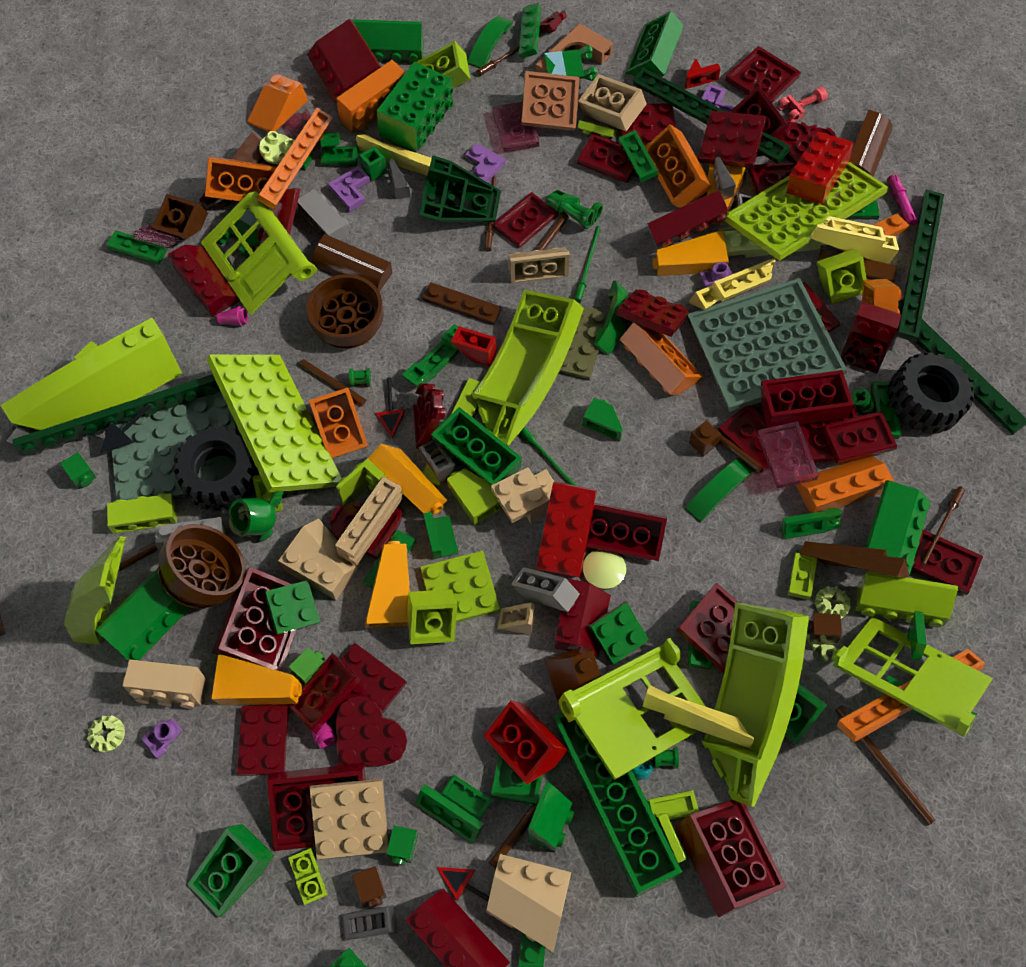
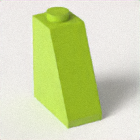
M467 469L455 471L447 478L449 490L474 525L503 509L493 494L491 485Z

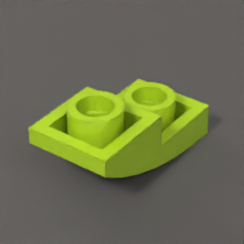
M312 847L288 857L304 905L328 895Z

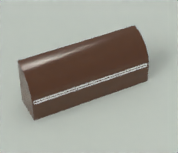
M868 110L851 152L849 162L872 177L875 175L892 131L893 125L889 118L879 112Z
M326 234L320 239L312 255L311 263L317 269L333 276L342 274L361 276L372 282L379 292L392 274L391 262Z

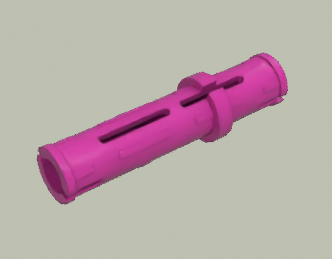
M894 174L889 176L887 183L892 191L891 196L893 199L895 198L904 220L911 225L917 224L918 219L906 196V188L902 186L897 174H895V177Z

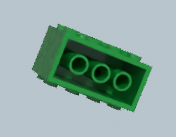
M413 62L377 109L379 136L417 153L420 147L425 145L428 136L434 133L436 125L442 122L447 110H450L453 106L452 94L454 88L452 87V78L417 62Z

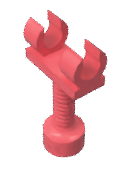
M821 86L813 91V95L798 102L791 95H788L778 101L780 104L778 108L782 111L790 107L792 111L789 112L791 117H788V119H791V122H795L803 118L804 110L802 107L815 101L821 103L827 100L828 94L826 89Z

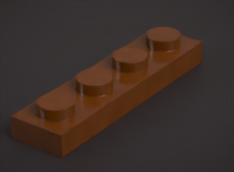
M430 282L423 295V300L492 325L495 324L502 311L501 306Z

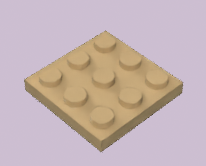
M383 779L313 785L310 787L317 859L387 852L389 839Z

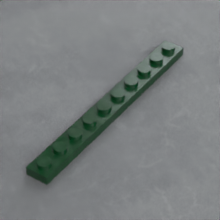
M644 67L632 80L633 85L706 125L711 111L726 112ZM763 132L758 153L780 164L790 151V146Z
M927 189L923 194L900 313L901 318L896 337L916 342L919 338L944 194Z
M902 299L898 301V309L900 313L903 303ZM922 319L919 338L916 342L926 352L933 353V355L942 354L944 358H951L956 365L959 364L963 367L962 371L969 375V382H972L974 398L1012 435L1025 427L1026 418Z
M213 374L12 439L13 445L21 456L30 455L35 451L54 447L56 444L73 441L84 435L94 434L96 431L108 428L110 421L115 425L131 421L148 403L151 404V407L142 416L152 415L157 411L173 408L178 404L191 402L206 395H213L220 391V388Z

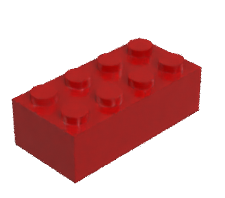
M817 132L790 173L786 193L823 204L849 163L854 142L831 136L827 133Z
M553 482L536 569L580 577L595 506L596 489Z

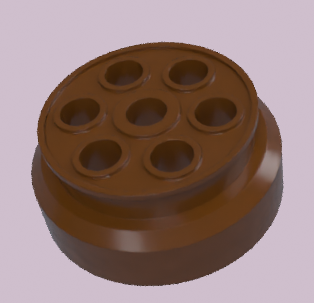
M351 274L336 275L319 283L309 295L306 306L307 316L313 332L331 346L342 349L356 348L371 340L380 328L384 317L382 298L377 287L369 280Z
M189 524L176 529L164 543L159 553L158 577L163 589L175 601L190 608H209L228 600L240 587L246 574L245 561L237 545L224 533L206 525Z

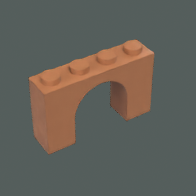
M579 24L571 29L569 34L564 39H561L548 53L579 50L585 46H591L593 50L591 59L602 65L612 55L613 42ZM545 57L537 61L535 66L536 72L547 73Z

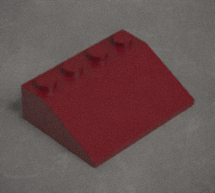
M351 19L346 20L317 40L307 54L336 103L338 96L381 68V65Z
M249 566L246 569L244 581L233 595L212 653L282 671L296 630L276 635L264 592L291 585V583Z
M359 763L271 773L267 779V790L274 851L316 847L310 787L313 785L366 780L365 764Z
M732 800L691 814L675 825L718 918L786 888L745 804Z

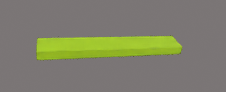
M468 379L453 412L460 407L471 417L474 416L478 405L472 393L475 392L481 383L480 381ZM444 447L448 455L453 460L455 455ZM427 463L423 474L434 486L440 487L442 483L438 481Z

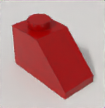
M458 326L451 340V344L469 360L489 367L497 352L496 337Z

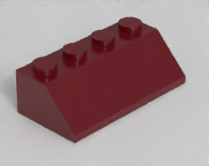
M299 188L287 189L275 209L270 208L289 235L301 190ZM259 228L256 239H259V244H255L253 252L269 237L263 228Z
M717 190L647 224L657 247L662 246L664 248L672 245V241L678 238L680 240L688 238L693 231L698 230L700 232L709 227L708 224L713 222L720 223L726 220L729 210L720 190Z
M184 244L168 253L173 268L211 317L216 316L240 301L204 246Z
M843 370L761 381L762 412L767 429L848 418L854 406Z
M595 503L586 547L659 561L667 517Z
M444 889L423 902L405 920L445 967H507L510 964L509 960Z

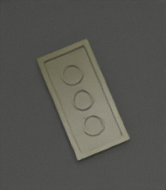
M582 306L584 310L559 373L590 381L599 353V349L594 346L598 329L605 326L609 312Z

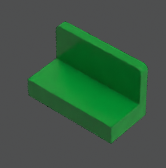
M432 512L424 513V521L433 558L438 559L458 554L450 516L447 515L433 519Z

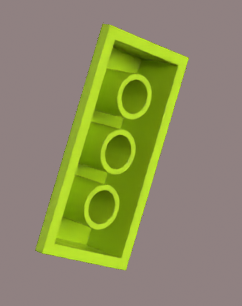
M866 571L857 585L855 611H860L865 616L883 615L888 620L906 619L908 623H911L914 612L919 611L923 612L925 623H928L931 627L938 628L944 626L951 618L958 586L907 577H893Z

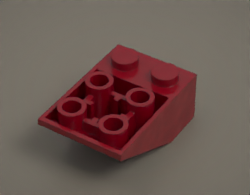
M862 301L840 355L842 361L878 373L898 328L901 314Z

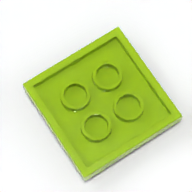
M483 551L420 566L426 591L453 590L457 601L456 623L500 612Z

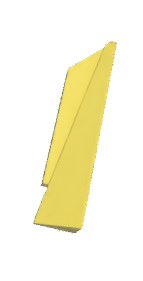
M367 134L356 136L360 151L365 152L375 146L385 157L386 163L393 159L397 166L427 176L431 162L430 157L381 142Z
M831 216L821 225L818 224L811 234V239L845 251L854 249L864 258L887 264L892 261L899 251L896 236L884 235L882 227Z
M775 258L715 281L712 286L695 292L689 303L706 310L720 300L721 302L768 283L772 278L771 272L776 261Z
M649 686L646 692L643 707L665 714L664 719L751 748L754 737L748 734L738 717L669 695L653 686Z

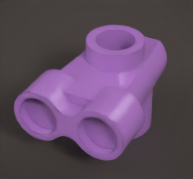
M719 262L713 266V270L699 272V275L702 278L704 287L707 288L712 286L715 281L732 275V272L726 263Z
M171 718L167 722H159L155 726L154 731L150 730L142 737V740L150 748L152 754L156 758H160L167 751V746L178 737L183 729L175 719Z

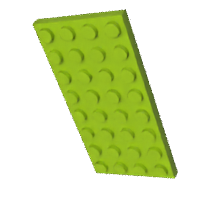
M849 162L823 204L786 193L788 176L730 211L729 215L726 216L727 219L724 221L780 261L812 241L811 234L818 224L821 225L829 216L840 219L848 218L887 193L888 186Z
M209 354L206 361L268 493L336 487L342 478L329 452L326 451L322 438L281 356Z

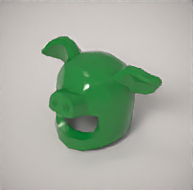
M283 491L272 495L269 501L262 498H243L233 501L229 507V516L235 530L240 535H259L258 542L270 538L273 534L272 528L276 522L275 507L281 503ZM241 504L246 507L248 520L239 519L238 509Z

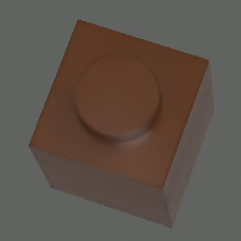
M706 420L691 432L689 444L704 457L718 445L721 433Z
M813 613L808 621L807 634H810V642L838 643L842 636L841 614Z
M374 866L353 874L361 904L363 906L368 905L369 908L381 905L383 903L382 899L387 898L377 867Z

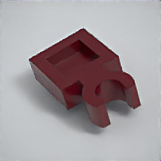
M565 10L560 13L556 11L553 13V16L543 20L540 23L539 31L551 33L557 30V26L562 23V20L567 18Z

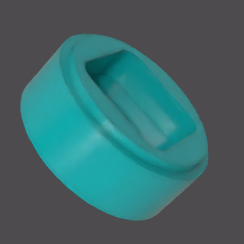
M648 760L634 768L632 772L635 778L638 780L649 778L652 773L653 764Z

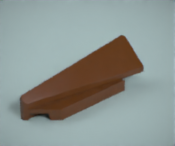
M251 132L231 160L260 164L265 160L259 152V144L262 139L255 132ZM205 192L200 198V202L205 210H209L214 205L226 207L233 201L205 197Z
M805 541L800 550V554L815 557L824 565L859 568L893 577L909 576L906 559L889 557L884 549Z

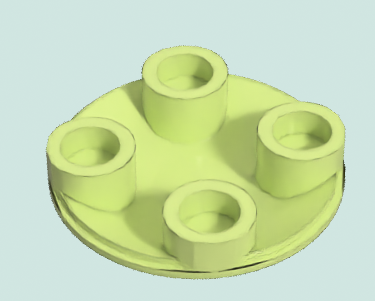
M270 131L260 141L259 152L267 162L279 165L295 140L286 135L278 134L276 131Z
M600 549L594 550L584 560V578L600 589H613L625 577V561L618 553Z

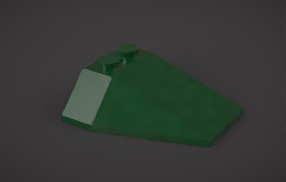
M432 155L418 217L434 222L494 223L496 221L501 190L454 162Z

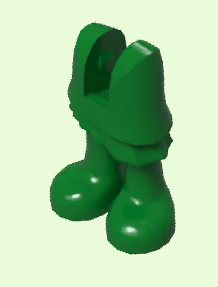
M558 189L547 195L545 199L547 205L555 209L557 213L569 214L586 229H589L591 224L594 225L603 211L602 203L596 202L591 208H586L580 205V198Z

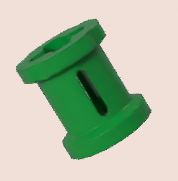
M366 368V370L349 369L350 387L356 384L371 386L370 368Z
M858 389L853 392L851 398L853 404L857 406V411L861 414L871 413L875 406L874 401L870 398V393L866 389Z
M673 747L672 750H666L653 757L654 768H659V766L678 768V748Z

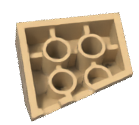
M319 518L301 528L278 560L283 571L301 581L308 580L311 587L334 600H337L360 567L359 563L356 566L338 556L335 547L338 540Z
M500 854L486 912L507 926L515 927L526 934V938L533 942L537 941L546 947L545 950L553 954L571 872Z

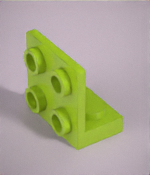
M368 458L363 463L357 464L353 472L343 477L336 486L341 503L343 505L348 504L367 486L373 491L382 477L386 478L385 474Z

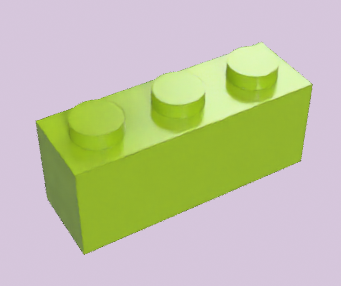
M160 493L157 496H140L132 500L120 499L107 503L108 527L113 534L175 524L177 523L176 501L172 494Z

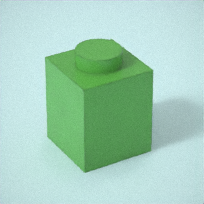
M307 648L289 666V669L294 676L306 685L326 659L319 651L313 652Z

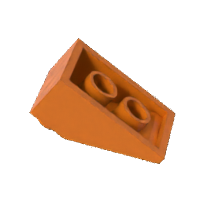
M279 74L272 76L264 85L247 122L267 132L277 131L308 101L302 83Z
M349 388L309 400L323 444L331 458L368 446Z

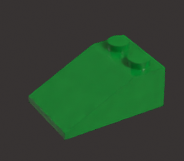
M549 782L545 783L528 828V842L555 852L557 846L560 848L563 846L566 834L562 833L565 824H571L575 811L571 810L572 802Z
M243 824L227 827L187 885L220 918L262 875L275 855Z

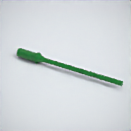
M600 226L596 228L582 279L577 283L578 287L574 300L578 303H581L584 290L587 287L585 280Z
M524 426L520 434L527 440L526 442L534 445L570 485L577 486L537 443L535 435H532Z

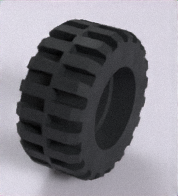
M928 352L924 353V355L923 353L915 354L913 357L905 360L888 384L889 390L887 391L888 398L890 399L889 404L891 408H895V415L900 417L905 425H911L912 429L916 431L920 429L923 433L933 432L935 434L948 431L959 422L972 406L974 392H972V382H969V375L962 371L963 367L959 364L956 365L953 359H946L942 354L933 355V353ZM918 384H924L934 389L941 397L942 402L928 398L920 390Z
M210 426L205 431H202V429L197 430V434L194 436L189 435L186 438L187 442L185 444H180L178 447L180 453H176L174 457L173 471L182 492L194 505L200 504L203 509L208 510L212 507L214 511H220L221 507L229 509L231 503L236 499H243L245 496L249 497L253 493L251 488H255L253 475L260 474L242 435H239L237 430L231 428L228 431L225 426H219V429ZM228 456L236 460L232 472L223 479L207 481L198 477L202 465L213 457Z

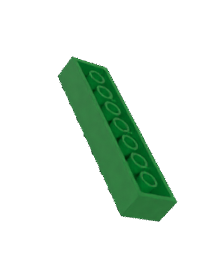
M563 712L553 716V726L561 742L568 749L566 753L635 897L641 896L678 878L682 870L632 770L614 780L575 720L568 722Z

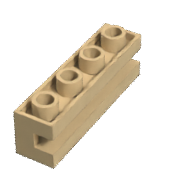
M382 477L335 544L338 556L357 566L403 499V494L400 493L402 491L400 485Z

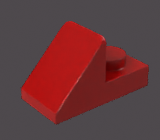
M695 59L686 75L685 88L689 89L719 80L721 70L719 64L701 68L699 62Z

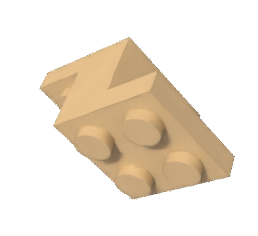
M529 467L491 485V490L511 523L527 517L529 522L533 523L547 515L554 480L547 469L533 475Z

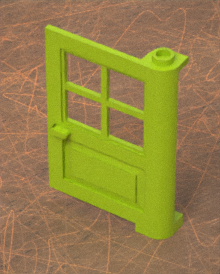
M258 192L248 193L201 241V244L251 315L291 275L300 281H305L318 270L314 264L307 260L272 210L257 200L260 194ZM250 209L257 221L242 236L234 224ZM261 225L269 237L253 252L245 240ZM231 228L239 240L223 254L216 242ZM243 244L250 256L234 270L227 258Z
M873 616L848 648L843 646L841 649L837 648L831 658L834 661V667L963 737L966 736L972 727L976 717L971 712L993 679L929 645L926 646L923 656L927 657L919 671L911 669L895 660L904 647L911 649V643L907 640V634ZM878 632L900 643L891 657L868 646ZM864 650L886 661L877 675L854 664ZM891 664L914 676L904 691L881 679Z
M671 638L667 639L663 645L575 691L569 690L563 693L559 699L560 708L568 722L573 720L577 722L614 780L698 732V730L669 721L674 729L656 738L641 716L651 709L644 707L638 711L623 690V688L641 679L648 690L649 686L652 685L645 676L663 667L677 687V690L669 695L677 696L681 693L685 700L705 706L677 666L680 660V650Z

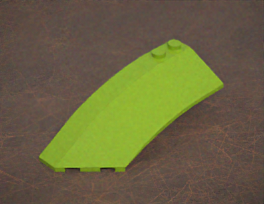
M524 289L504 342L485 377L475 392L472 393L487 430L508 446L536 413L563 365L584 310L574 299Z
M150 318L56 370L1 404L0 407L12 424L42 430L141 398L183 373L164 335L154 319Z
M120 536L111 543L74 585L64 620V626L67 628L73 642L101 643L102 636L95 630L106 620L126 537Z
M735 603L726 668L714 710L738 717L748 734L754 737L751 748L706 733L704 740H701L705 748L709 749L714 760L712 762L720 778L724 777L732 800L754 807L777 758L793 710L802 670L809 616L785 610Z

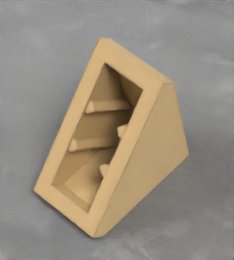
M531 602L502 608L497 629L531 635L535 604Z

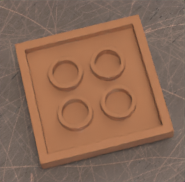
M525 71L521 125L575 131L579 77Z

